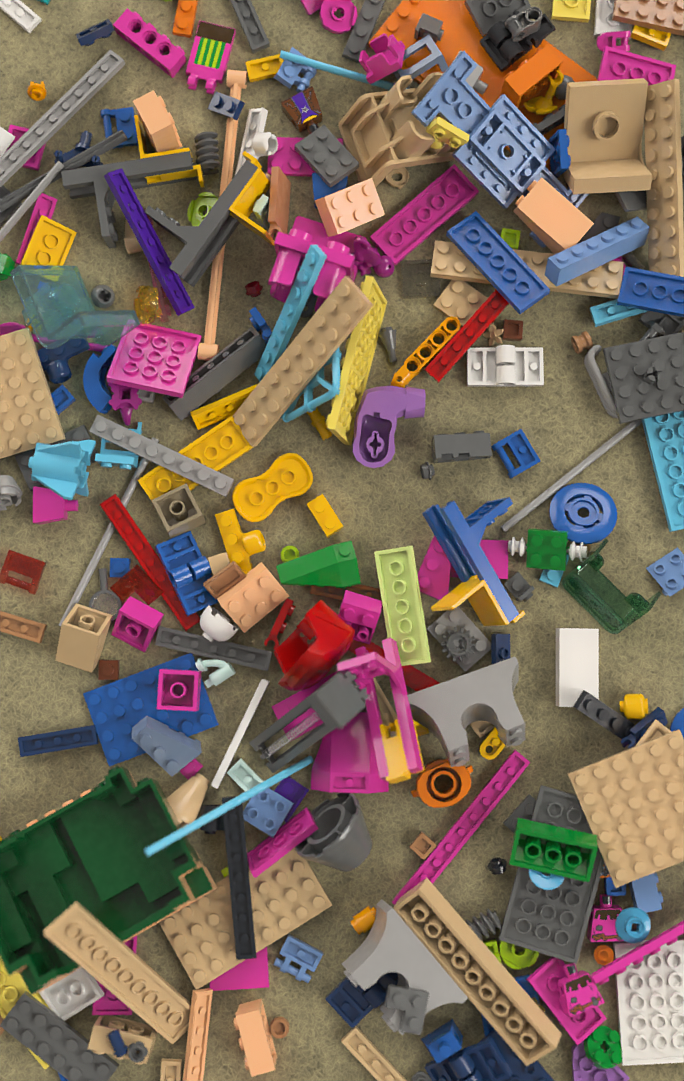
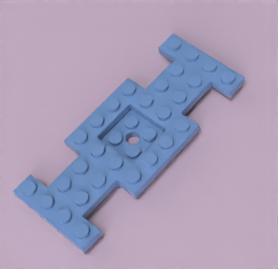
M462 51L411 113L424 127H427L439 113L447 122L470 135L469 141L457 148L452 156L504 209L508 208L517 196L519 198L521 195L525 197L529 193L527 188L534 180L538 182L541 178L546 180L570 203L578 208L588 194H573L570 187L566 189L545 166L547 159L556 149L505 94L501 95L491 108L465 81L478 65L465 51ZM506 146L511 149L509 157H506L503 153ZM533 231L529 234L541 247L546 246Z

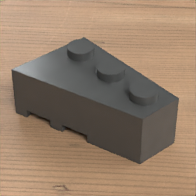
M474 431L473 434H466L465 432L434 435L431 440L433 463L487 459L492 456L490 433H485L484 431Z

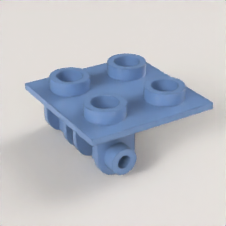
M678 547L646 568L663 588L662 593L665 596L671 597L684 588V554Z
M267 788L250 799L243 811L244 820L274 837L294 803Z

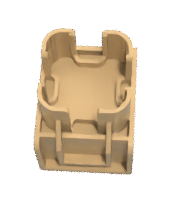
M431 73L417 88L406 89L413 81L411 75L402 76L389 91L367 93L360 96L341 119L338 126L345 146L360 163L359 168L355 170L359 182L372 178L376 188L393 169L455 160L452 154L456 149L450 147L445 142L440 149L430 147L435 141L434 137L426 132L427 127H424L411 113L443 73ZM439 113L434 118L440 117L445 120Z

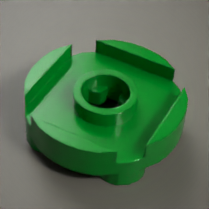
M598 1026L584 1039L585 1054L588 1059L595 1063L593 1065L596 1068L610 1069L621 1063V1042L616 1030H611L606 1026ZM604 1044L606 1047L605 1053L604 1050L600 1048V1045Z

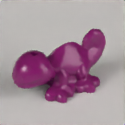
M356 236L353 243L355 251L349 255L354 256V265H357L360 275L370 274L372 272L371 267H373L379 277H390L394 272L392 258L380 256L377 248L371 247V244L365 240V237Z
M108 383V386L111 387V392L114 393L112 399L109 400V405L112 406L114 411L118 409L121 411L124 424L129 426L133 409L137 410L138 406L142 404V400L138 398L136 393L139 389Z

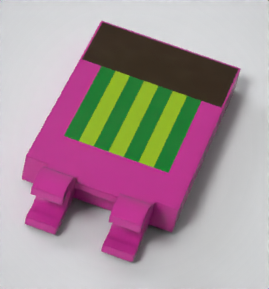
M199 21L186 68V75L189 76L187 81L189 89L196 90L198 80L203 79L207 80L205 89H207L206 93L214 95L216 84L223 83L236 29Z

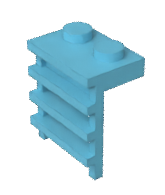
M138 422L137 429L129 430L142 435V422ZM102 438L100 454L96 453L95 461L100 464V467L112 468V466H119L120 469L125 470L138 467V455L130 451L105 449L106 443L111 442Z

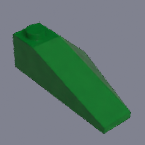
M352 541L334 544L276 566L281 585H317V587L335 586V588H345L361 583L357 557Z

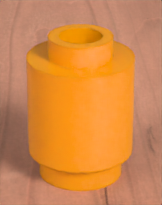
M367 906L353 916L354 919L350 922L359 935L362 932L365 934L373 927L376 908Z

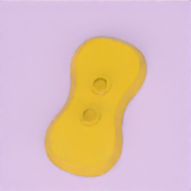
M283 454L262 475L248 478L238 483L232 493L233 504L245 520L250 522L262 521L283 500L300 496L308 491L313 482L312 471L307 462L298 454Z

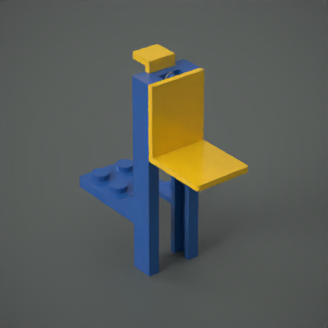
M510 497L487 501L466 518L463 517L455 501L446 503V506L440 508L438 504L432 505L422 513L462 582L431 607L432 611L453 610L468 598L483 626L515 623L525 615L524 610L517 611L480 546L486 526L495 522V517L505 514L508 511L507 508L513 504Z

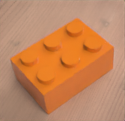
M549 44L544 48H538L532 58L522 61L516 71H510L504 77L500 96L505 94L520 109L524 106V102L527 103L528 100L534 98L550 85L548 81L549 75L552 79L557 78L558 73L556 70L561 69L563 60Z

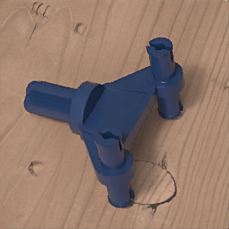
M88 131L82 132L80 141L75 145V148L64 154L61 150L60 152L56 150L54 152L56 157L55 164L58 161L64 163L90 148L93 137L92 133ZM95 155L90 162L82 167L103 165V163L100 161V157L97 156L96 158Z

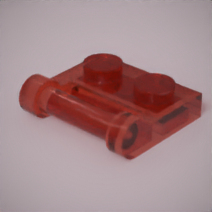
M9 550L0 572V583H7L25 589L30 594L35 595L47 562ZM13 571L33 579L31 583L8 576V573Z

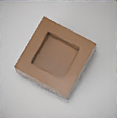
M422 831L409 845L423 860L437 846Z

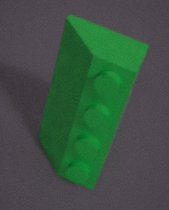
M517 818L509 865L590 882L598 848L597 835Z

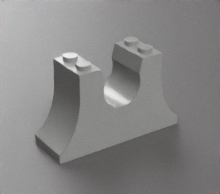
M516 656L408 695L412 719L423 724L433 732L441 743L451 767H460L465 765L467 761H470L465 728L472 722L487 721L494 725L498 731L499 738L506 747L511 745L517 746L525 741V722L513 696L514 688L519 681V663Z
M381 899L376 904V917L369 935L361 946L342 963L346 969L343 973L355 987L360 985L365 990L375 984L383 974L397 972V986L429 992L426 1013L448 1003L463 1004L468 997L396 911ZM384 1001L379 1008L383 1013L381 1018L394 1033L398 1030L403 1036L406 1032H401L399 1029L403 1010L387 1008L384 1005Z

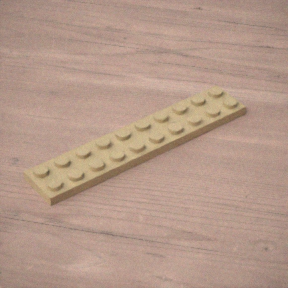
M672 79L649 85L647 88L644 116L645 166L652 174L651 189L646 190L647 225L650 227L648 232L649 271L684 277L680 80Z
M435 240L430 277L491 284L453 242ZM513 249L547 285L550 291L614 299L619 297L624 262H607L556 287L545 276L548 257L555 254Z
M345 276L233 415L234 422L240 426L243 436L252 447L257 446L372 308L373 304L350 277Z
M75 902L44 930V934L48 939L171 1044H174L188 1031L191 1003L78 902Z

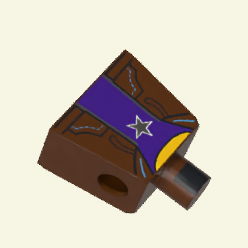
M312 86L281 102L283 113L299 133L307 129L311 134L319 128L318 123L322 122V112Z

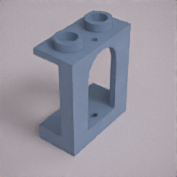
M430 35L425 36L405 49L403 61L425 46L430 55L408 69H399L393 72L397 80L406 75H411L413 80L436 64L442 72L448 69L443 54Z

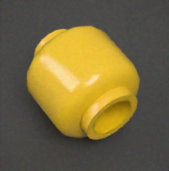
M626 694L624 701H620V712H624L627 719H643L645 714H648V698H644L643 694Z

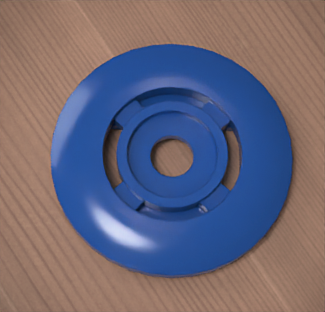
M574 483L565 486L555 494L550 504L549 516L555 530L568 531V541H574L577 544L582 542L583 544H594L605 539L613 531L617 521V508L610 495L600 487L589 483ZM581 508L587 509L589 516L582 518L578 515L577 511ZM565 513H568V517L573 524L568 521Z

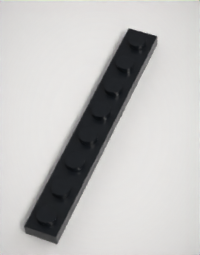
M237 796L222 797V805ZM241 803L223 814L236 960L257 958L243 804Z

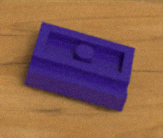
M290 776L281 780L274 790L294 803L284 819L286 823L309 791V789Z

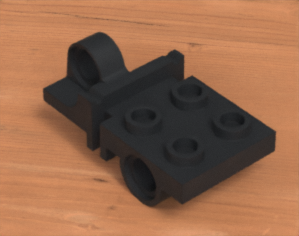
M515 10L513 15H517L520 12ZM544 13L540 29L537 32L526 36L518 42H513L509 29L504 27L505 21H499L488 30L487 35L480 40V44L499 70L503 72L532 49V44L537 48L543 39L555 31L556 28Z

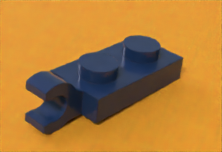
M657 707L631 728V734L621 740L622 747L625 748L627 745H629L628 749L635 747L655 719L664 726L668 724L664 710Z

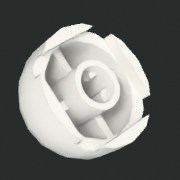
M210 605L207 606L200 618V627L204 631L203 636L211 642L213 639L219 642L230 639L239 627L235 623L233 625L230 624L228 617L214 607L211 608Z

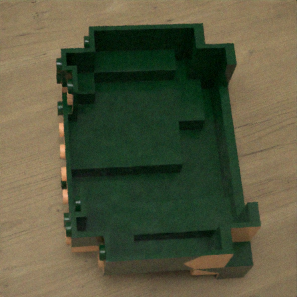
M116 766L108 771V775L104 776L105 780L93 788V791L91 789L84 791L80 794L79 799L75 801L71 799L63 803V808L44 814L45 818L40 821L37 819L26 825L27 828L24 830H15L8 837L0 840V958L8 975L21 974L30 995L43 991L81 967L44 934V930L75 902H78L121 942L125 943L217 889L207 867H204L194 846L190 845L186 835L149 857L145 854L144 849L182 828L158 781L146 777L138 781L136 785L128 769Z

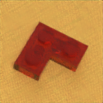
M138 564L110 587L122 601L136 592L147 605H150L163 593Z

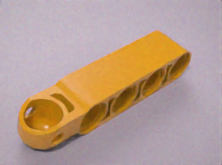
M453 316L446 318L405 360L404 365L394 374L390 386L404 388L459 331L460 321L458 318ZM453 324L455 325L456 329L454 331H450L447 329L446 325ZM440 337L443 343L436 344L433 338ZM426 350L430 353V356L424 358L420 355V352ZM415 364L417 369L410 371L407 369V365Z

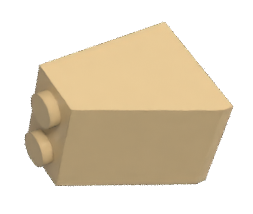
M76 603L61 625L55 661L92 673L99 662L113 615Z

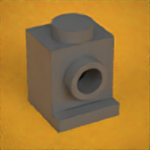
M422 13L415 28L414 39L418 40V37L424 38L430 35L435 44L437 41H441L444 30H442L443 21Z

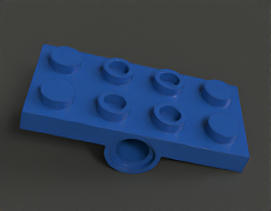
M191 531L155 546L187 616L207 608L208 605L212 606L219 603L203 585L205 581L212 577V571L205 556H202Z

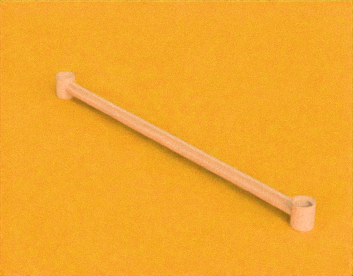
M227 71V87L230 88V97L241 100V90L247 87L245 85V82H247V71ZM228 117L219 197L232 181L238 120L236 121ZM225 244L212 261L204 343H199L198 360L209 361L219 353V345L215 344Z

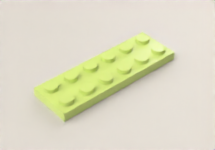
M413 546L374 552L387 637L397 642L401 666L431 662Z

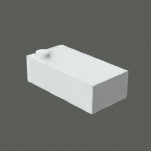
M556 628V706L573 707L583 690L599 700L598 629Z

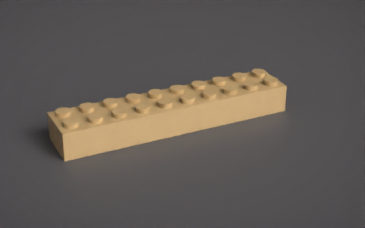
M425 878L399 898L393 907L396 913L526 1066L556 1049L561 1032L428 878Z

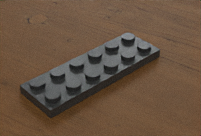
M27 991L23 993L0 1024L4 1030L69 1081H108L119 1066L107 1054H96L93 1050L88 1049L90 1041Z

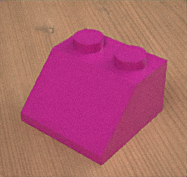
M130 596L118 612L111 635L145 653L161 624L164 614Z

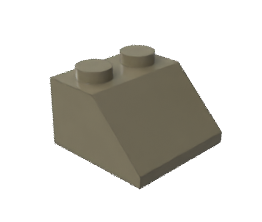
M187 483L152 500L171 539L206 523Z

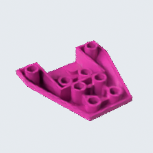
M358 712L342 728L336 727L323 737L311 769L312 790L336 793L389 792V782L381 779L379 776L367 712Z

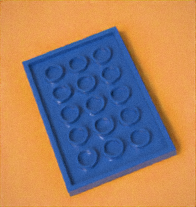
M192 653L83 693L109 767L146 753L132 740V727L146 716L168 725L170 729L176 732L184 733L187 737L219 725L202 677L198 711L157 709L159 669L199 671L195 665L196 661Z

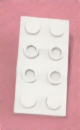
M500 345L496 348H469L467 351V387L544 385L543 347L515 348L513 345Z

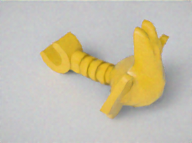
M556 70L558 73L556 79H552L550 75L548 76L550 86L545 97L539 96L528 100V103L524 102V106L528 111L538 115L552 113V111L558 108V106H552V98L557 86L564 80V75L560 70Z

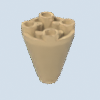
M199 773L196 776H192L167 797L182 827L196 820L209 787L210 781Z

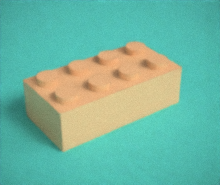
M153 90L133 100L144 131L155 152L175 150L183 147L174 124L175 122L170 112H167L166 105L161 96L157 97Z

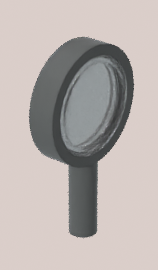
M107 568L99 569L101 591L96 592L91 597L89 608L113 615L112 622L117 619L118 612L123 605L119 595L108 590Z

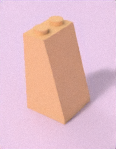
M543 178L538 182L534 180L527 188L529 193L525 197L523 195L520 196L515 202L517 207L513 211L554 254L576 245L594 224Z

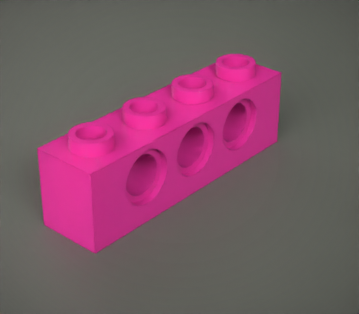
M127 8L113 24L117 35L171 78L187 62L184 50L178 45L174 46L166 35H160L151 23H145L137 12H132Z

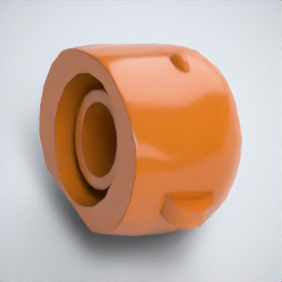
M448 759L434 760L424 767L425 771L420 772L416 779V789L412 790L411 793L413 797H419L429 807L442 808L453 806L464 798L471 788L470 774L473 772L472 765L451 767ZM441 774L449 775L452 780L450 788L446 791H438L434 787L436 777Z

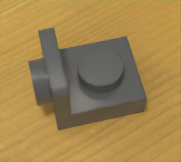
M519 572L503 584L518 602L522 600L526 602L533 596L532 591L535 589L528 584Z

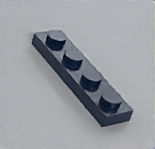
M90 725L19 737L18 743L20 757L96 745L99 744L96 726Z

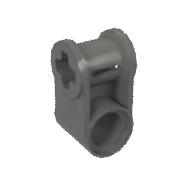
M529 7L505 21L504 27L509 29L513 42H518L540 29L542 11L538 7Z

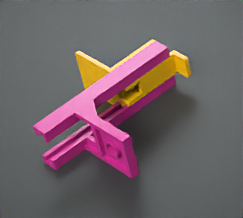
M392 638L382 640L385 659L376 652L368 653V650L363 646L355 649L356 658L337 663L338 671L343 675L348 671L352 675L355 674L356 678L353 681L357 683L359 689L361 690L364 687L367 689L366 693L369 695V698L365 700L379 776L381 779L394 784L411 779L412 774L425 771L418 736L428 734L429 729L412 719L397 642ZM383 674L390 678L398 718L394 721L395 724L390 723L389 726L382 724L373 678Z

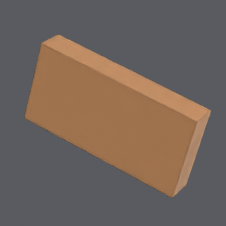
M233 561L205 581L203 585L217 599L243 580L246 574Z

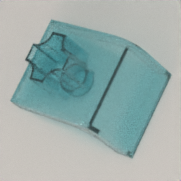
M18 265L10 272L25 308L22 311L27 326H32L40 344L48 349L58 348L69 339L93 338L99 345L108 346L140 325L135 310L95 311L77 266Z

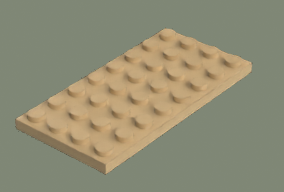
M295 848L256 878H254L249 869L256 953L333 906L307 859L302 858ZM229 875L215 883L217 886L216 890L159 922L196 990L246 960H236Z

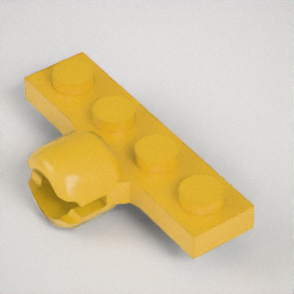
M235 509L215 514L230 563L235 561L243 572L247 574L253 569L251 556L266 549L263 534L260 530L243 533Z

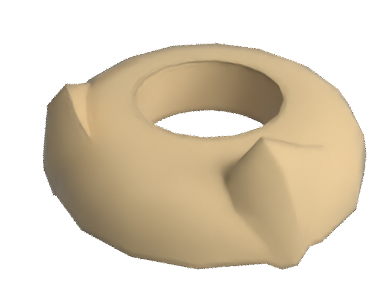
M405 167L393 169L385 177V182L401 189L408 182L409 172ZM398 173L402 179L395 181L392 179V175Z

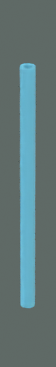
M281 50V59L369 84L366 80L367 75ZM380 79L370 85L390 90L395 83Z

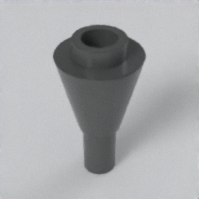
M392 326L382 328V332L378 334L386 351H388L389 361L395 362L397 361L395 353L397 329L393 330Z

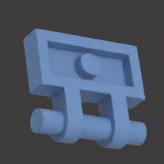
M293 47L289 51V53L305 57ZM284 60L274 78L289 89L293 84L296 85V92L300 93L309 87L310 80L315 77L317 71L315 68ZM299 72L304 74L303 78L298 76Z
M288 934L279 952L285 959L282 961L276 958L273 965L280 968L279 971L283 973L288 972L295 976L296 980H303L309 983L311 975L305 972L307 969L315 972L323 952ZM291 960L301 965L300 969L290 965Z

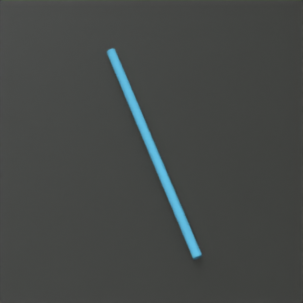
M307 756L144 849L145 854L148 857L313 763L312 756Z

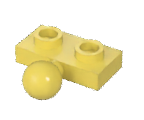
M440 117L434 119L426 128V132L435 139L430 146L433 149H440L444 142L450 147L457 149L469 141V134Z

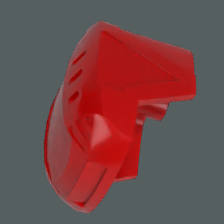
M322 599L305 614V618L296 626L294 632L274 651L284 673L283 678L278 684L289 691L305 690L322 680L330 669L347 653L355 635V629L342 620ZM315 636L316 639L308 644L307 640H311Z

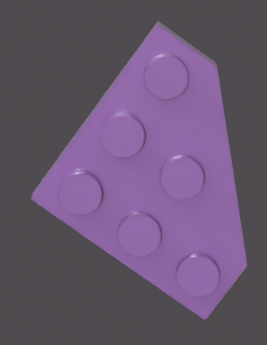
M584 1040L579 1045L574 1044L571 1048L572 1081H628L630 1079L618 1065L610 1069L596 1068L593 1065L595 1063L588 1059L585 1054Z

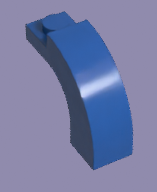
M112 344L103 349L101 356L94 353L91 355L83 374V386L88 400L100 413L107 414L112 408L109 405V400L112 399L113 394L108 390L105 381L107 370L111 366L118 348Z

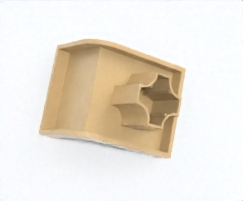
M644 78L567 82L564 129H566V134L570 140L569 147L567 148L568 155L571 157V165L563 173V176L573 194L651 189L652 174L645 166L642 157V134L648 82Z

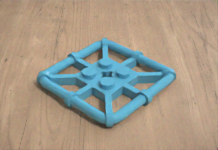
M340 346L281 416L284 422L294 420L307 412H313L319 405L339 395L341 391L339 390L340 361L342 360ZM332 363V384L324 379V367ZM321 384L329 390L313 400V388ZM304 394V405L293 411L300 396Z

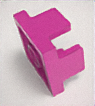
M384 33L370 41V45L376 53L374 56L369 57L365 50L360 52L359 62L367 73L366 80L369 84H372L402 68L405 45L402 41L398 42L393 34L388 38L387 34Z

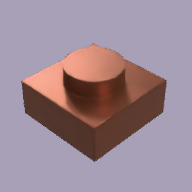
M504 319L502 340L521 341L523 321Z
M99 660L98 680H119V660Z

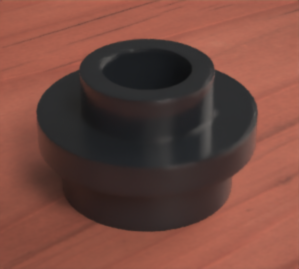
M500 857L493 858L488 864V870L493 875L502 874L507 870V862Z

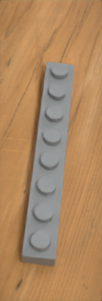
M97 415L89 430L90 433L224 497H227L235 481L216 470L100 415Z

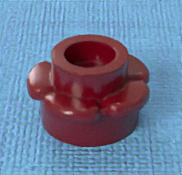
M259 281L248 283L245 286L246 295L251 297L259 296L263 286H260Z

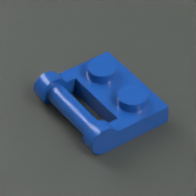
M133 107L113 110L102 109L100 111L104 123L105 138L113 135L110 118L115 117L117 132L123 130L127 137L125 142L114 148L138 145Z
M522 429L491 446L508 470L510 479L540 462L539 457ZM506 444L520 465L517 469H515L503 449V446Z

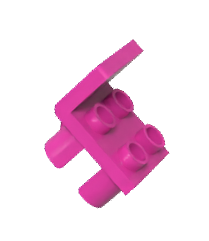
M297 216L289 235L279 231L274 242L277 257L268 281V285H272L270 295L278 301L286 302L310 245H318L327 258L313 287V294L318 296L315 305L316 312L345 276L350 277L353 282L355 281L358 269L357 265H354V256L349 254L355 251L353 247L355 237L362 236L346 231L328 237L323 223Z

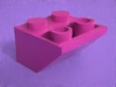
M348 590L345 591L338 615L355 629L353 640L370 644L381 614L382 601Z

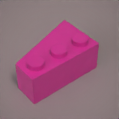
M435 535L430 542L417 576L420 593L439 601L449 591L451 563Z

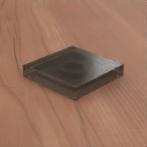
M432 259L401 261L402 299L440 297L439 278L430 277Z

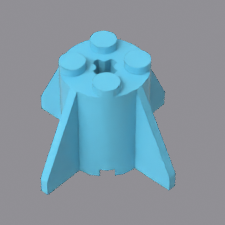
M69 441L54 445L37 443L34 457L31 456L28 463L29 468H32V481L42 483L63 499L72 500L75 493L88 497L87 479L89 472H86L87 466H90V457L96 441Z

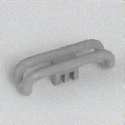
M595 345L585 355L584 364L609 416L618 419L615 402L610 393L612 389L608 372L601 374L595 361V356L602 350V347Z

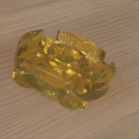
M141 285L135 292L138 293V298H134L135 316L137 319H141V324H152L156 317L161 316V308L158 304V289L150 285Z

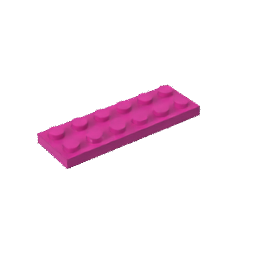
M453 164L373 233L370 239L385 256L392 258L394 266H396L478 195L479 190Z

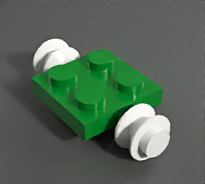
M529 528L527 544L523 537L520 541H516L515 537H513L508 542V552H511L512 556L515 552H518L520 557L527 552L526 568L565 571L567 555H569L572 561L575 557H579L582 562V559L587 556V546H584L583 542L580 546H576L573 541L570 548L567 547L568 531Z

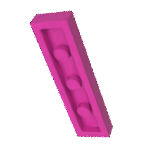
M41 193L36 199L15 264L20 265L40 216L43 215L51 219L58 199Z

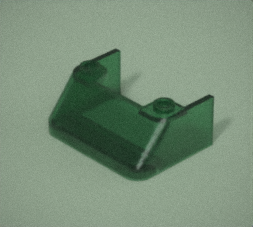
M605 539L564 577L562 585L606 631L611 634H618L649 612L661 596V593L657 592L648 600L638 593H630L628 596H625L599 570L604 565V559L599 552L608 543V540Z

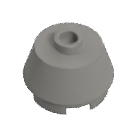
M0 475V510H7L6 506L13 504L18 506L21 503L22 490L12 476Z

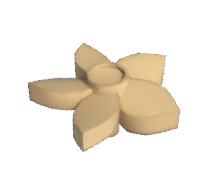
M491 324L489 332L482 334L485 338H490L488 342L489 347L495 342L503 343L500 335L503 334L504 329H497L495 325Z

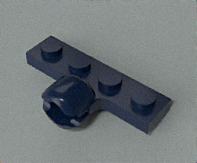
M79 330L37 350L43 371L46 370L49 380L54 384H60L68 381L72 376L68 360L90 349L84 331Z

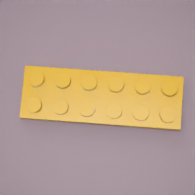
M231 415L178 453L219 472L254 447L243 436L240 426L234 422V418ZM157 466L137 480L151 501L186 483L190 491L199 486V484L161 466Z

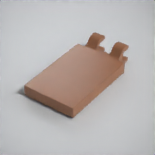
M279 166L272 167L268 213L270 228L268 233L272 238H274L275 232L277 236L278 231L288 234L291 182Z

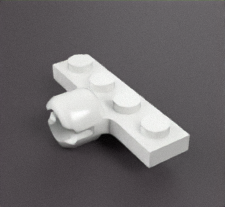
M265 108L249 109L235 175L246 161L242 155L244 151L257 160L261 156H270L277 151L278 141L276 136L271 134V132H264L268 114Z

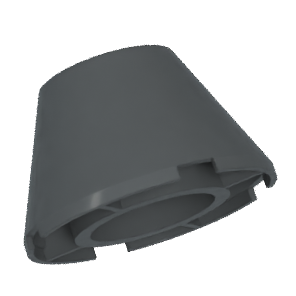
M339 793L337 798L331 801L329 799L325 800L311 812L319 829L298 844L295 850L304 859L342 872H348L357 868L367 858L372 849V839L358 799L351 793Z

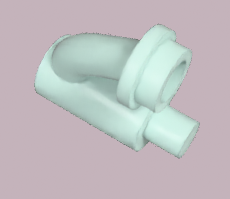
M199 658L195 662L198 670L202 672L207 671V667L219 668L209 675V679L204 681L208 688L212 685H219L236 673L229 662L226 663L222 660H202Z

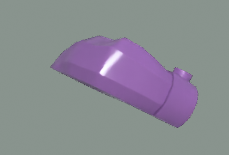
M379 386L364 391L354 423L353 454L358 462L367 467L377 468L384 466L392 460L395 453L394 433L397 426V418L404 416V419L424 417L425 389L408 386L405 388Z

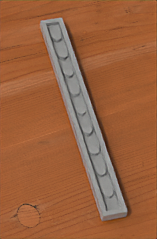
M110 49L0 157V188L125 65L124 60Z

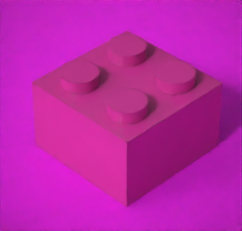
M159 669L157 709L198 711L202 671Z

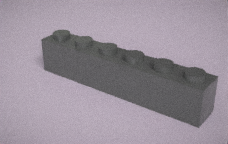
M253 327L249 328L190 375L183 398L165 395L162 398L182 421L191 414V411L205 404L209 398L220 392L224 386L234 381L239 374L249 369L253 363L260 359L267 346Z

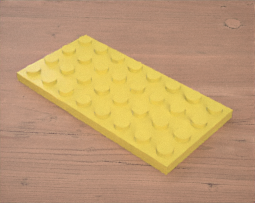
M367 275L365 281L360 285V290L373 306L353 329L350 338L346 341V356L341 360L342 372L339 388L341 391L339 395L332 398L331 414H328L326 420L327 428L343 444L350 446L354 436L355 417L366 389L379 337L378 333H380L387 300L374 277Z

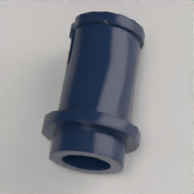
M119 1029L106 1035L114 1050L113 1055L120 1058L128 1053V1045H125Z

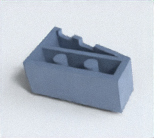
M149 716L144 717L132 727V740L171 776H174L202 753L201 741L193 740L180 731L176 732L170 729L168 725Z

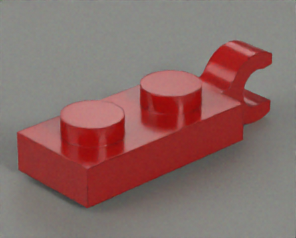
M288 598L285 600L271 632L264 642L265 646L268 645L270 640H273L275 642L273 649L276 650L279 647L277 636L279 633H284L287 626L285 620L287 616L291 617L296 606L293 605V600Z

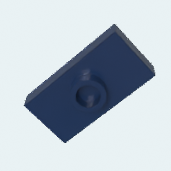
M491 634V662L493 665L510 658V634Z

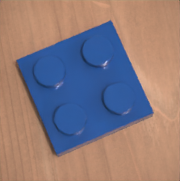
M566 129L558 130L548 140L556 149L549 157L550 172L556 178L568 170L571 165V157L568 155L567 148L569 147L570 140L566 134Z

